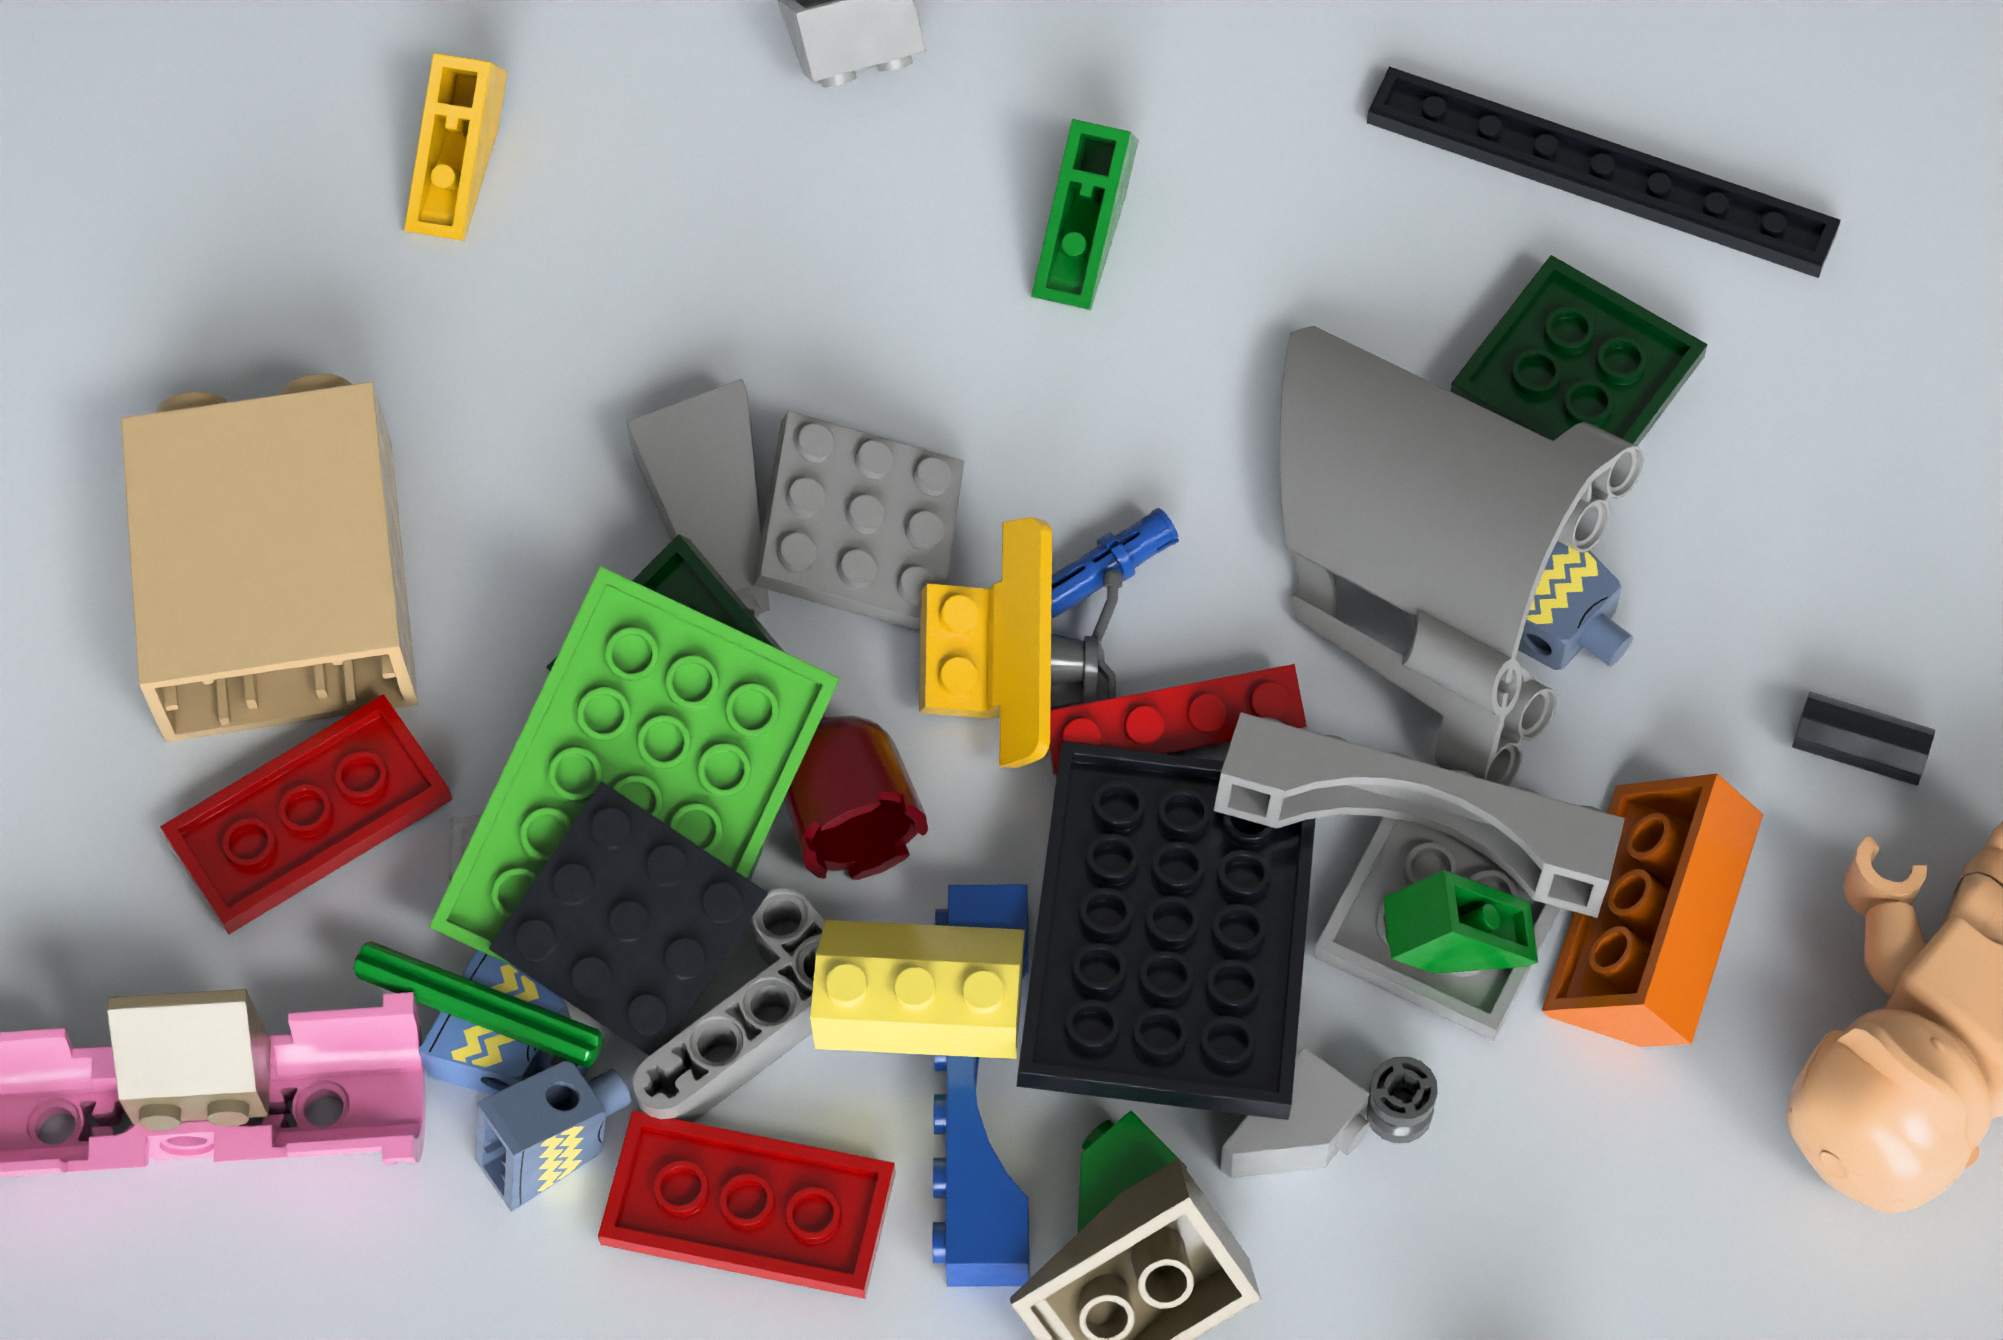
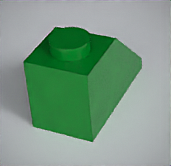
M1442 870L1383 897L1387 925L1385 932L1386 940L1390 948L1391 959L1434 974L1529 967L1538 963L1530 901L1446 870Z
M1132 1110L1116 1123L1110 1119L1102 1122L1087 1136L1082 1144L1084 1151L1081 1153L1078 1233L1120 1193L1178 1159Z

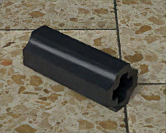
M1809 691L1792 748L1918 786L1930 753L1935 729Z

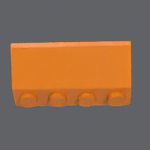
M1717 773L1616 785L1607 813L1625 818L1610 881L1597 918L1578 912L1573 914L1542 1008V1012L1548 1017L1639 1047L1692 1044L1763 814Z

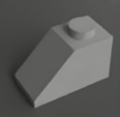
M1303 1047L1295 1058L1292 1106L1289 1120L1247 1115L1222 1146L1220 1170L1230 1178L1326 1168L1339 1150L1349 1155L1368 1131L1370 1122L1365 1118L1370 1093L1309 1049Z

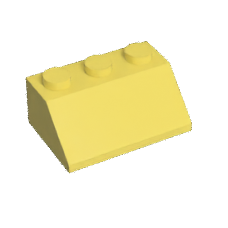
M825 920L816 952L810 1014L815 1049L1017 1059L1025 930Z

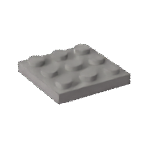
M788 410L780 424L753 585L920 631L921 589L927 583L947 585L964 461Z
M1383 817L1315 946L1314 957L1495 1041L1532 965L1519 968L1434 974L1391 959L1390 948L1386 940L1385 932L1387 925L1383 897L1442 870H1446L1530 901L1537 955L1561 908L1532 900L1508 873L1483 853L1458 839L1417 823Z

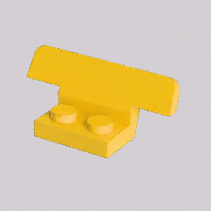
M1027 517L1002 522V582L993 584L989 589L929 583L921 589L919 713L987 719L1000 716L999 767L1019 768L1038 761L1045 756L1050 745L1052 529L1046 521Z

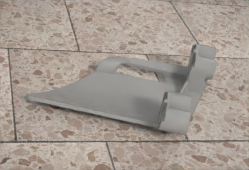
M1316 326L1290 332L1282 380L1279 460L1285 547L1293 554L1298 573V587L1296 592L1292 594L1295 617L1351 656L1443 715L1435 748V761L1439 767L1448 770L1465 771L1477 778L1509 786L1517 775L1522 762L1521 743L1523 740H1533L1544 732L1555 713L1557 704L1554 690L1538 682L1516 659L1524 625L1536 589L1557 541L1576 551L1586 552L1593 548L1601 539L1609 521L1610 509L1608 502L1611 498L1618 499L1625 496L1636 484L1643 467V451L1639 446L1587 422L1576 424L1554 441H1551ZM1333 574L1415 617L1414 636L1406 655L1395 651L1335 618L1337 598Z

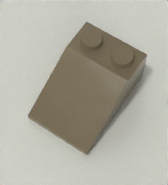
M1179 1158L1120 1193L1010 1297L1012 1307L1037 1340H1194L1261 1300L1249 1257Z

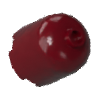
M858 716L822 718L786 793L784 801L805 868L821 879L827 878L826 873L828 870H848L852 880H860L885 872L906 860L910 856L906 844L917 833L922 836L926 835L928 831L927 818L898 749L890 735L881 726L869 719Z

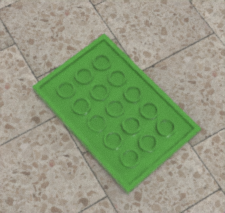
M600 566L429 928L510 964L489 950V947L601 782L747 878L840 678Z

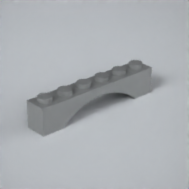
M1242 712L1240 713L1221 771L1214 811L1273 828H1281L1307 819L1336 815L1382 816L1417 823L1450 835L1483 853L1508 873L1532 900L1595 918L1598 916L1610 881L1625 818L1604 813L1592 806L1571 804L1539 795L1537 792L1527 788H1513L1477 778L1465 771L1444 769L1412 760L1400 753H1386L1350 743L1338 736L1321 735L1285 725L1273 718H1260Z

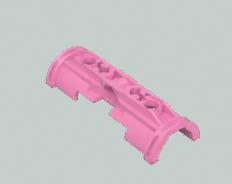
M414 993L383 994V1007L288 1013V1023L292 1034L268 1035L271 1040L269 1113L273 1115L263 1117L262 1125L250 1126L249 1122L239 1126L226 1127L214 1125L208 1122V1120L181 1122L180 1126L175 1129L157 1131L149 1130L136 1124L129 1126L126 1132L116 1135L113 1128L109 1126L120 1124L122 1114L126 1112L118 1098L112 1046L72 1048L65 1028L0 1032V1177L146 1167L149 1158L168 1160L214 1156V1162L382 1152V1160L386 1165L397 1164L398 1161L418 1163L422 1157L425 1139L426 1087L425 1067L418 1052L423 1042ZM331 1096L343 1102L342 1115L335 1123L319 1127L307 1121V1111L310 1105L317 1099ZM293 1100L292 1112L297 1124L296 1127L289 1128L290 1126L284 1115L290 1114L287 1106V1101ZM91 1113L99 1127H92L94 1137H91V1127L87 1119V1115ZM66 1114L75 1119L74 1131L66 1141L50 1145L40 1140V1129L43 1123L50 1117Z

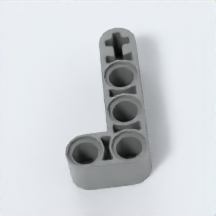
M776 888L768 891V895L753 915L757 948L769 967L644 1059L636 1068L633 1076V1090L639 1112L647 1113L649 1116L658 1119L673 1118L694 1123L813 1033L810 1020L813 980L809 976L815 970L816 952L825 919L798 891L789 888ZM780 921H791L799 925L794 932L788 935L779 936L769 931L774 924ZM770 1006H779L788 1011L782 1019L776 1022H764L756 1017L761 1010ZM725 1045L735 1050L729 1059L722 1062H711L704 1058L705 1053L715 1046ZM687 1067H691L692 1071L689 1069L685 1072L684 1069H686ZM661 1089H664L670 1095L677 1092V1094L670 1099H668V1097L663 1093H658L655 1095V1093Z

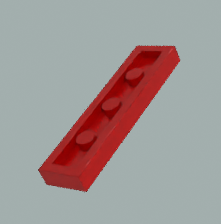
M1295 664L1051 710L1050 745L1048 751L1053 775H1057L1061 742L1168 754L1231 742L1241 712L1260 718H1273L1285 725L1296 728L1307 727Z

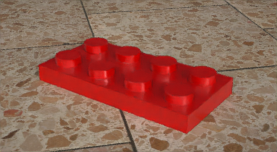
M383 694L161 825L160 828L173 851L229 935L452 801L453 798L447 784Z
M632 1110L599 1229L598 1239L600 1245L865 1299L896 1174L895 1163L673 1118L658 1119L649 1116L647 1113Z

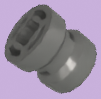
M1394 1057L1384 1061L1374 1071L1370 1082V1094L1366 1112L1367 1120L1370 1122L1372 1130L1382 1139L1392 1143H1409L1419 1139L1429 1129L1438 1094L1437 1080L1431 1069L1420 1060L1411 1057ZM1402 1088L1410 1090L1413 1093V1095H1411L1407 1091H1404Z

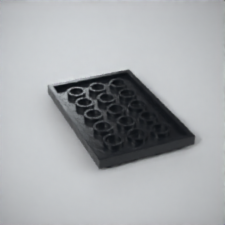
M1061 742L1016 1087L1289 1120L1292 1106L1316 818L1303 820L1281 828H1273L1214 811L1220 775L1225 761Z

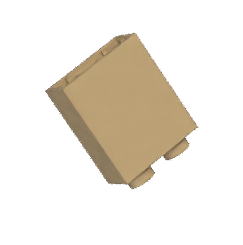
M311 374L290 381L283 387L280 395L228 402L223 397L212 393L186 392L164 400L157 407L156 413L121 418L139 686L165 742L346 716L383 694L393 708L418 705L392 445L373 382L352 385L351 382L340 376Z

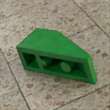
M1072 119L1031 297L1086 310L1092 309L1126 198L1139 142L1131 131Z

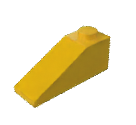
M433 53L404 231L465 241L498 133L508 71L492 62Z

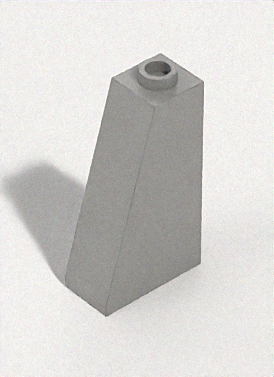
M743 379L627 420L633 456L671 541L678 534L690 539L756 618L759 614L769 611L768 589L753 585L762 536L751 416L747 388Z

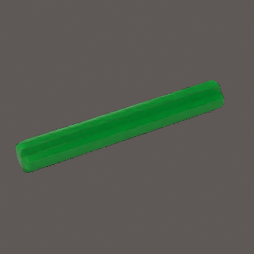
M373 941L364 943L355 958L353 965L355 975L363 981L394 993L413 992L416 1001L577 1065L591 1067L601 1052L604 1039L602 1038V1033L596 1028Z

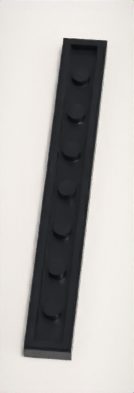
M1390 66L1368 110L1367 124L1819 278L1841 222L1840 219Z

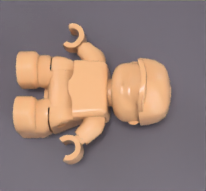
M2003 821L1992 831L1984 848L1964 866L1953 893L1954 897L1946 911L1940 929L1927 944L1923 937L1916 910L1911 906L1926 879L1927 865H1912L1906 879L1902 882L1887 880L1878 875L1873 869L1872 863L1879 851V846L1872 836H1867L1858 846L1844 876L1843 890L1848 903L1856 912L1865 916L1864 965L1874 982L1890 998L1884 1009L1867 1012L1858 1017L1844 1032L1832 1030L1822 1038L1810 1054L1792 1087L1788 1100L1786 1125L1805 1158L1828 1185L1851 1199L1881 1212L1897 1213L1913 1210L1937 1197L1957 1180L1964 1168L1975 1163L1980 1153L1977 1144L1984 1138L1990 1127L1992 1117L2003 1116Z

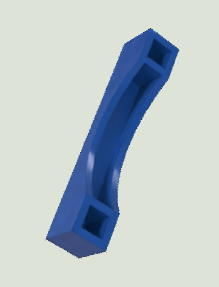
M1028 884L948 885V909H935V925L1025 930L1023 978L1028 972ZM934 1055L935 1072H947V1094H934L933 1104L934 1135H946V1158H933V1198L946 1199V1222H933V1264L945 1263L948 1287L1023 1286L1029 1280L1028 1197L1007 1174L988 1140L977 1106L976 1096L980 1057Z

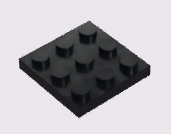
M601 782L493 941L489 950L650 1056L670 1041L768 895V892Z

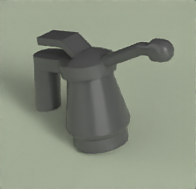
M1111 569L1104 574L1103 586L1107 588V600L1092 636H1084V641L1051 633V686L1083 681V697L1081 702L1051 707V710L1096 702L1098 671L1108 681L1107 699L1116 698V674L1105 662L1101 641L1118 602V588L1122 587L1123 579L1118 570Z

